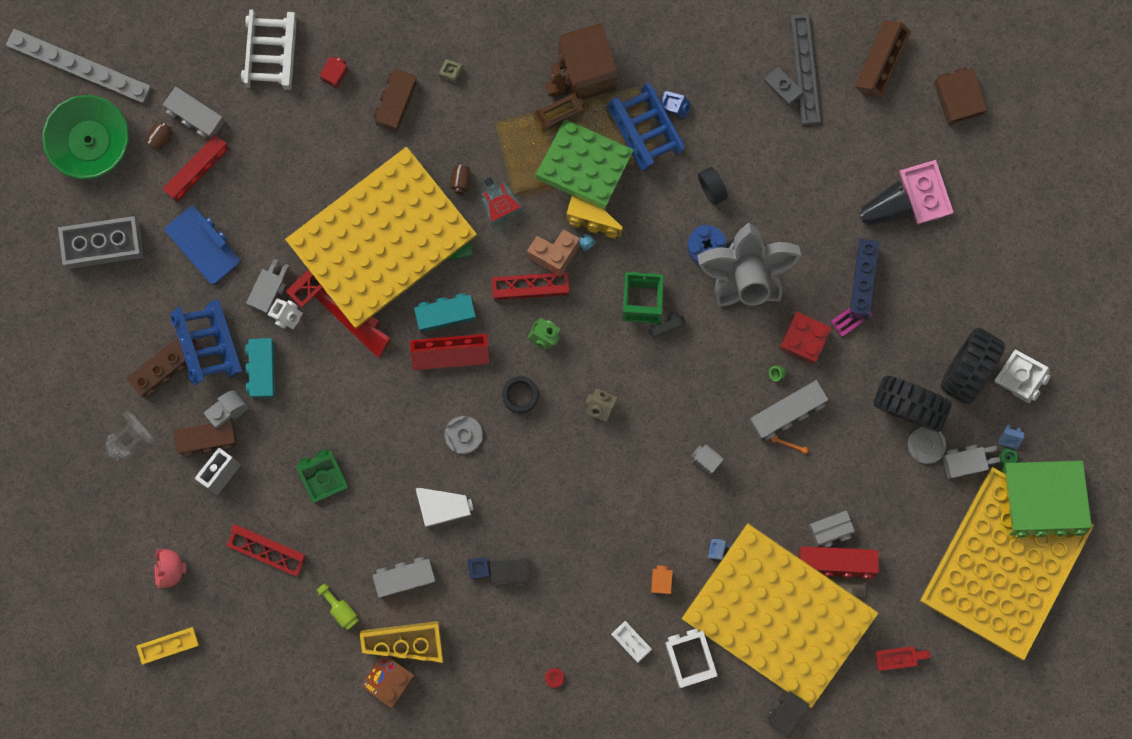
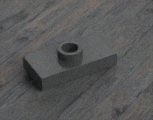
M779 67L764 78V82L789 106L803 95V91Z

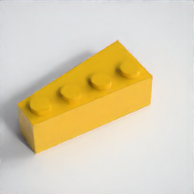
M439 621L362 630L360 632L362 653L443 663Z

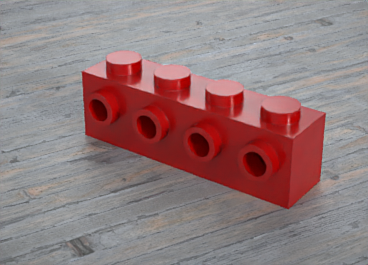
M487 334L410 340L413 370L489 364Z
M800 547L798 550V557L828 578L842 576L843 579H852L855 576L861 577L863 580H871L879 573L878 550Z

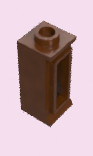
M574 92L551 105L534 111V118L538 120L541 132L544 133L562 124L565 120H571L583 114L582 107L585 105L581 97H577ZM572 102L573 109L547 120L545 114Z

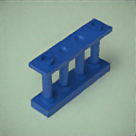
M646 83L640 90L642 94L625 102L620 101L619 97H615L606 105L628 147L634 149L632 154L641 171L647 170L654 163L653 158L671 150L674 151L675 155H678L685 149L683 139L678 136L657 97L656 90L650 83ZM646 100L651 110L635 118H630L626 109ZM655 117L660 127L643 135L638 134L635 125ZM664 133L669 143L653 151H648L644 142Z
M219 299L211 301L205 306V310L183 314L182 308L177 307L170 313L171 323L175 326L188 367V376L192 380L193 386L204 380L203 376L225 372L227 377L231 378L242 372ZM206 317L209 319L211 328L189 332L186 321ZM212 335L215 337L217 346L199 350L194 349L193 339ZM213 354L221 355L223 364L200 368L199 357Z

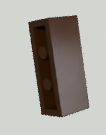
M395 68L394 72L390 73L388 77V88L383 90L380 101H382L381 106L376 108L373 118H375L376 125L398 132L417 84V76Z
M232 420L226 421L217 429L211 423L174 430L176 450L178 454H183V457L194 456V452L202 451V454L212 453L215 448L229 450L233 449V445H238L235 425Z

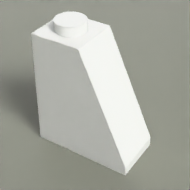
M416 488L425 527L471 516L470 511L474 510L471 499L467 500L466 495Z

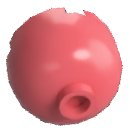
M157 549L155 559H159V561H157L155 566V584L158 585L157 588L173 587L181 580L182 574L186 573V563L182 562L180 555L173 550Z

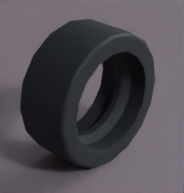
M713 167L698 173L700 185L713 205L728 198L723 181Z
M513 377L503 386V403L512 412L526 413L533 409L537 403V386L528 377ZM515 384H525L531 390V399L526 405L517 406L510 401L509 391Z

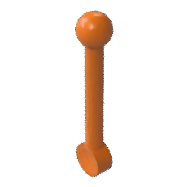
M777 435L771 438V442L773 443L779 442L786 446L801 451L803 454H807L809 452V449L807 447L802 448L787 441L781 440L778 438Z

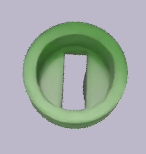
M773 366L769 370V376L773 381H781L786 376V370L782 366Z

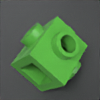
M540 318L533 324L527 339L535 343L538 348L547 350L552 345L555 346L560 338L558 335L560 328L552 321Z

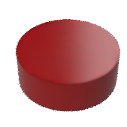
M552 668L547 671L545 681L549 687L558 688L564 682V674L560 669Z

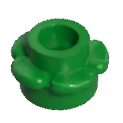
M1007 448L999 454L1000 462H1002L1003 466L1006 463H1017L1018 455L1014 450Z

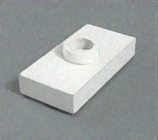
M626 621L611 634L637 663L652 650Z

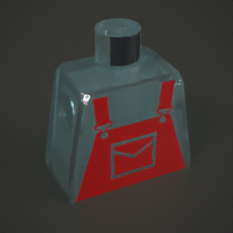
M493 177L483 181L487 191L481 193V199L490 226L523 210L521 203L505 182L496 185Z

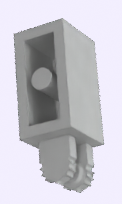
M273 260L268 271L262 269L246 304L251 308L268 314L279 294L282 295L286 289V281L284 279L290 265L285 264L279 276L274 274L279 265V260Z
M977 445L965 447L966 451L959 452L958 449L947 451V455L942 457L948 479L989 470V464L1000 462V458L995 457L986 460L985 453L995 452L997 446L977 448Z

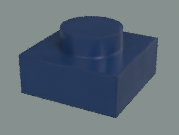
M487 557L467 560L470 579L489 576Z

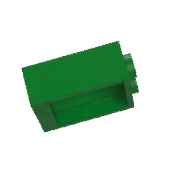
M625 272L622 321L661 323L663 275L657 273ZM629 287L657 288L656 307L628 305Z

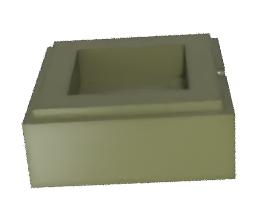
M446 59L438 73L439 78L456 83L464 67L462 64Z

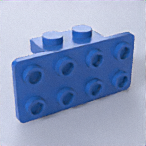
M190 206L165 227V232L210 284H216L240 263V259L227 245L226 241L228 239L221 231L217 233L213 227L216 225L209 217L205 219L194 206Z

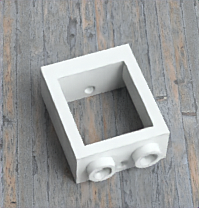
M698 628L687 631V636L680 637L679 634L668 637L669 641L665 642L679 688L717 677L703 631L698 632ZM699 637L709 670L682 678L672 646Z

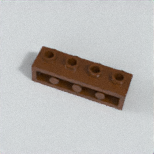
M883 22L855 85V88L863 95L882 98L911 33L902 22Z
M178 337L126 378L141 397L145 398L147 396L149 398L157 392L156 388L161 384L163 386L168 384L172 380L171 376L176 372L181 373L187 368ZM196 339L192 340L195 350L203 349Z

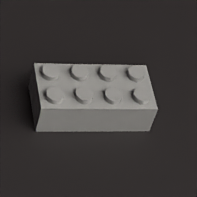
M135 216L58 227L62 264L67 269L144 258L140 224Z

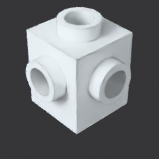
M277 298L267 315L276 320L275 324L283 329L286 327L294 329L303 313L297 309L298 305L289 300L285 302Z

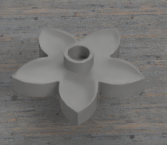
M748 223L736 234L734 249L714 248L697 256L702 270L710 277L717 279L715 294L718 307L731 305L739 300L746 305L755 306L765 301H781L783 292L779 274L791 269L801 257L799 246L792 243L777 242L765 246L762 233L757 227Z

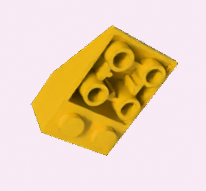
M572 195L566 213V222H569L570 226L575 228L583 226L592 233L600 231L606 233L605 236L613 239L621 237L623 227L604 209Z

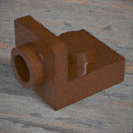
M558 63L551 65L553 73H550L552 81L545 83L548 96L559 95L567 91Z

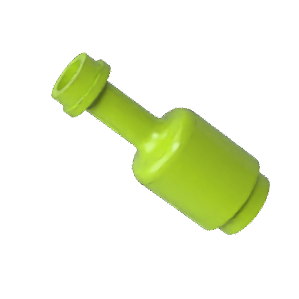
M324 583L316 591L319 596L322 594L331 604L330 614L342 628L345 627L348 631L358 623V615L345 600L338 601L328 590L330 586Z

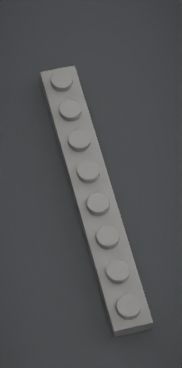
M13 29L6 43V46L10 49L142 104L145 103L152 88L150 85L16 29Z

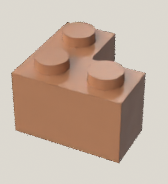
M564 229L554 245L536 236L527 250L528 259L561 277L580 247V238Z

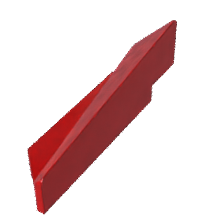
M323 288L315 298L379 358L391 342L388 336L377 329L380 322L372 316L355 329Z

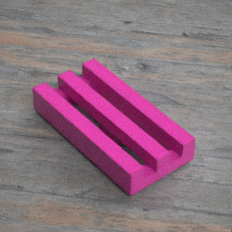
M850 308L830 322L841 337L865 321L860 319L842 332L841 328L855 318H848L840 325H837L836 322L849 314Z

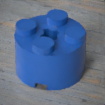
M702 225L696 228L689 237L687 252L691 261L698 266L700 265L697 255L707 251L703 248L706 243L710 244L707 250L726 248V237L714 226Z

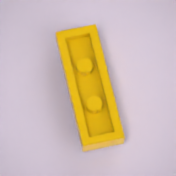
M191 627L137 645L136 647L141 663L146 664L200 645L195 629Z

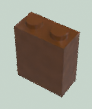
M964 67L956 70L954 74H941L934 82L948 125L981 116L987 111L973 68L967 69Z

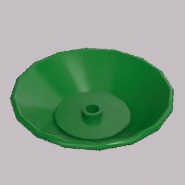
M94 95L73 96L58 104L47 117L42 132L43 150L51 165L62 174L80 180L99 178L112 171L124 158L129 143L128 124L121 110L109 100ZM87 138H92L90 143H86Z

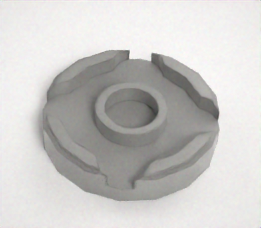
M459 416L448 423L444 437L446 444L452 451L458 454H468L479 448L483 432L480 424L475 419Z
M923 427L914 430L909 436L907 443L908 452L911 457L922 464H932L940 460L947 446L946 439L941 431L936 432Z

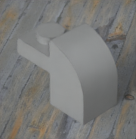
M229 391L220 396L218 402L206 410L204 415L217 429L231 417L235 421L250 408L236 391Z

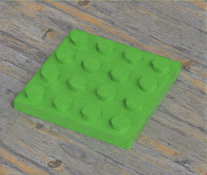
M565 120L535 175V179L605 210L634 149L569 120Z

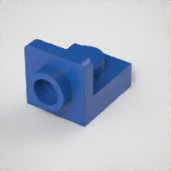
M668 91L664 92L660 103L665 112L675 114L680 119H685L686 114L690 111V101L684 95Z

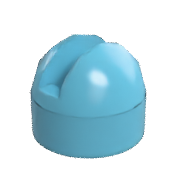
M584 234V238L580 237V247L584 251L591 248L596 242L589 234Z

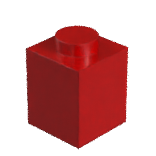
M330 56L319 75L321 81L338 89L348 72L346 62L339 57L335 59Z

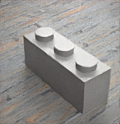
M176 86L163 103L166 114L174 119L177 116L182 120L181 123L189 129L191 127L198 130L196 133L204 139L207 137L211 139L225 123L222 116Z
M425 556L414 559V563L409 565L406 562L396 564L395 569L388 570L387 567L376 570L377 574L373 575L378 598L436 582L430 559H425Z

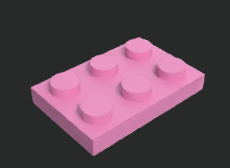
M936 160L899 171L907 198L914 213L916 225L954 213Z

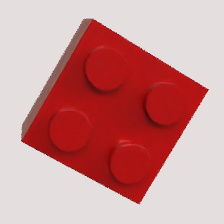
M796 312L779 350L814 365L832 327Z

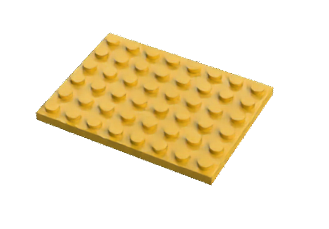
M405 147L285 240L356 329L475 238L477 234L410 150Z
M992 467L919 602L1023 661L1094 525L1091 524L1092 528L1083 536H1075L1074 533L1062 537H1056L1055 534H1047L1045 537L1028 535L1025 538H1017L1016 535L1010 536L1009 533L1012 530L1006 476Z
M747 523L682 619L694 628H698L699 631H703L704 635L812 708L878 615V611Z

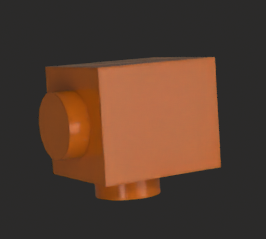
M658 565L657 569H652L650 593L671 594L673 570H668V566Z

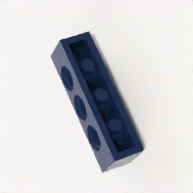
M860 239L849 318L868 320L879 241Z

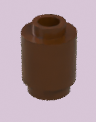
M161 122V124L156 123L146 136L147 140L145 143L158 151L172 135L170 132L171 127L164 122Z
M455 165L450 188L454 193L465 194L466 191H469L470 167Z

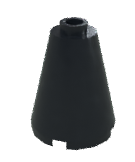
M900 181L894 183L861 207L862 212L859 215L863 223L867 222L868 225L914 216L907 195L902 187H900L902 186Z

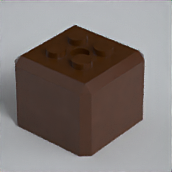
M601 23L561 35L557 60L560 70L563 69L564 84L566 87H569L571 94L575 92L576 96H580L583 100L617 89L618 73Z

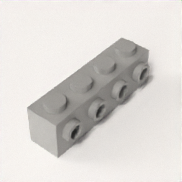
M817 380L751 417L748 421L760 440L765 438L767 441L776 435L775 431L781 428L784 431L791 427V422L797 418L801 421L808 417L809 411L814 409L817 412L824 408V403L828 401V398Z

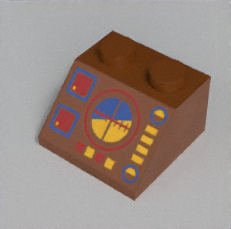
M381 656L361 686L390 708H393L415 674L391 657Z

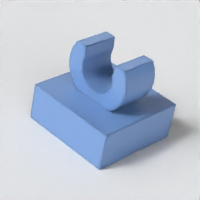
M1008 424L999 439V445L1017 450L1024 439V433L1021 432L1019 427L1016 430L1010 429Z
M712 539L708 558L722 560L725 556L724 549H730L731 545L725 544L726 541Z

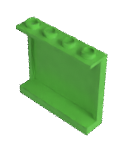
M1083 461L1006 463L1004 465L1002 473L1006 476L1012 530L1009 533L1010 536L1016 535L1017 538H1025L1028 535L1045 537L1047 534H1055L1056 537H1062L1073 533L1075 536H1083L1092 528Z

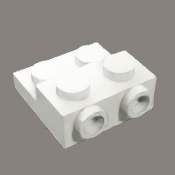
M1015 349L994 381L996 384L1011 391L1012 395L1030 403L1031 400L1035 401L1038 398L1040 386L1042 384L1046 385L1051 375H1049V367Z

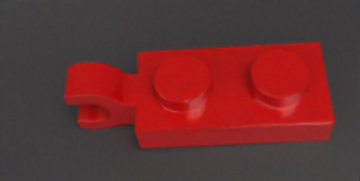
M915 646L875 651L878 671L918 666L917 660L930 658L929 650L916 652Z

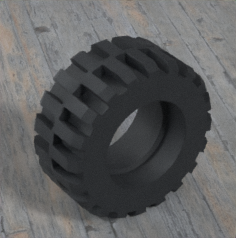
M975 328L965 340L945 373L940 385L941 390L963 404H971L985 387V384L996 369L1005 350L1004 342L982 328Z
M889 375L882 379L873 400L874 407L897 418L936 432L943 430L952 408V402L947 398Z

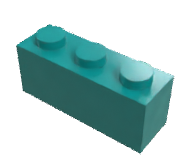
M466 293L455 295V298L449 300L447 297L436 300V303L432 304L422 302L418 304V307H414L420 332L476 320L471 295H466Z
M272 338L248 339L249 344L245 346L246 356H249V363H246V374L249 375V382L246 383V392L250 394L252 399L275 398L274 340Z

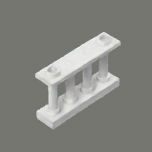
M254 10L249 11V16H246L248 36L245 70L241 72V81L244 82L246 88H250L251 80L279 82L284 90H291L297 24L295 12H287V18L279 20L256 18ZM255 26L283 27V29H286V34L282 38L254 36ZM254 44L282 45L284 47V54H281V56L254 55L253 47ZM252 62L278 63L283 66V72L279 74L251 73Z

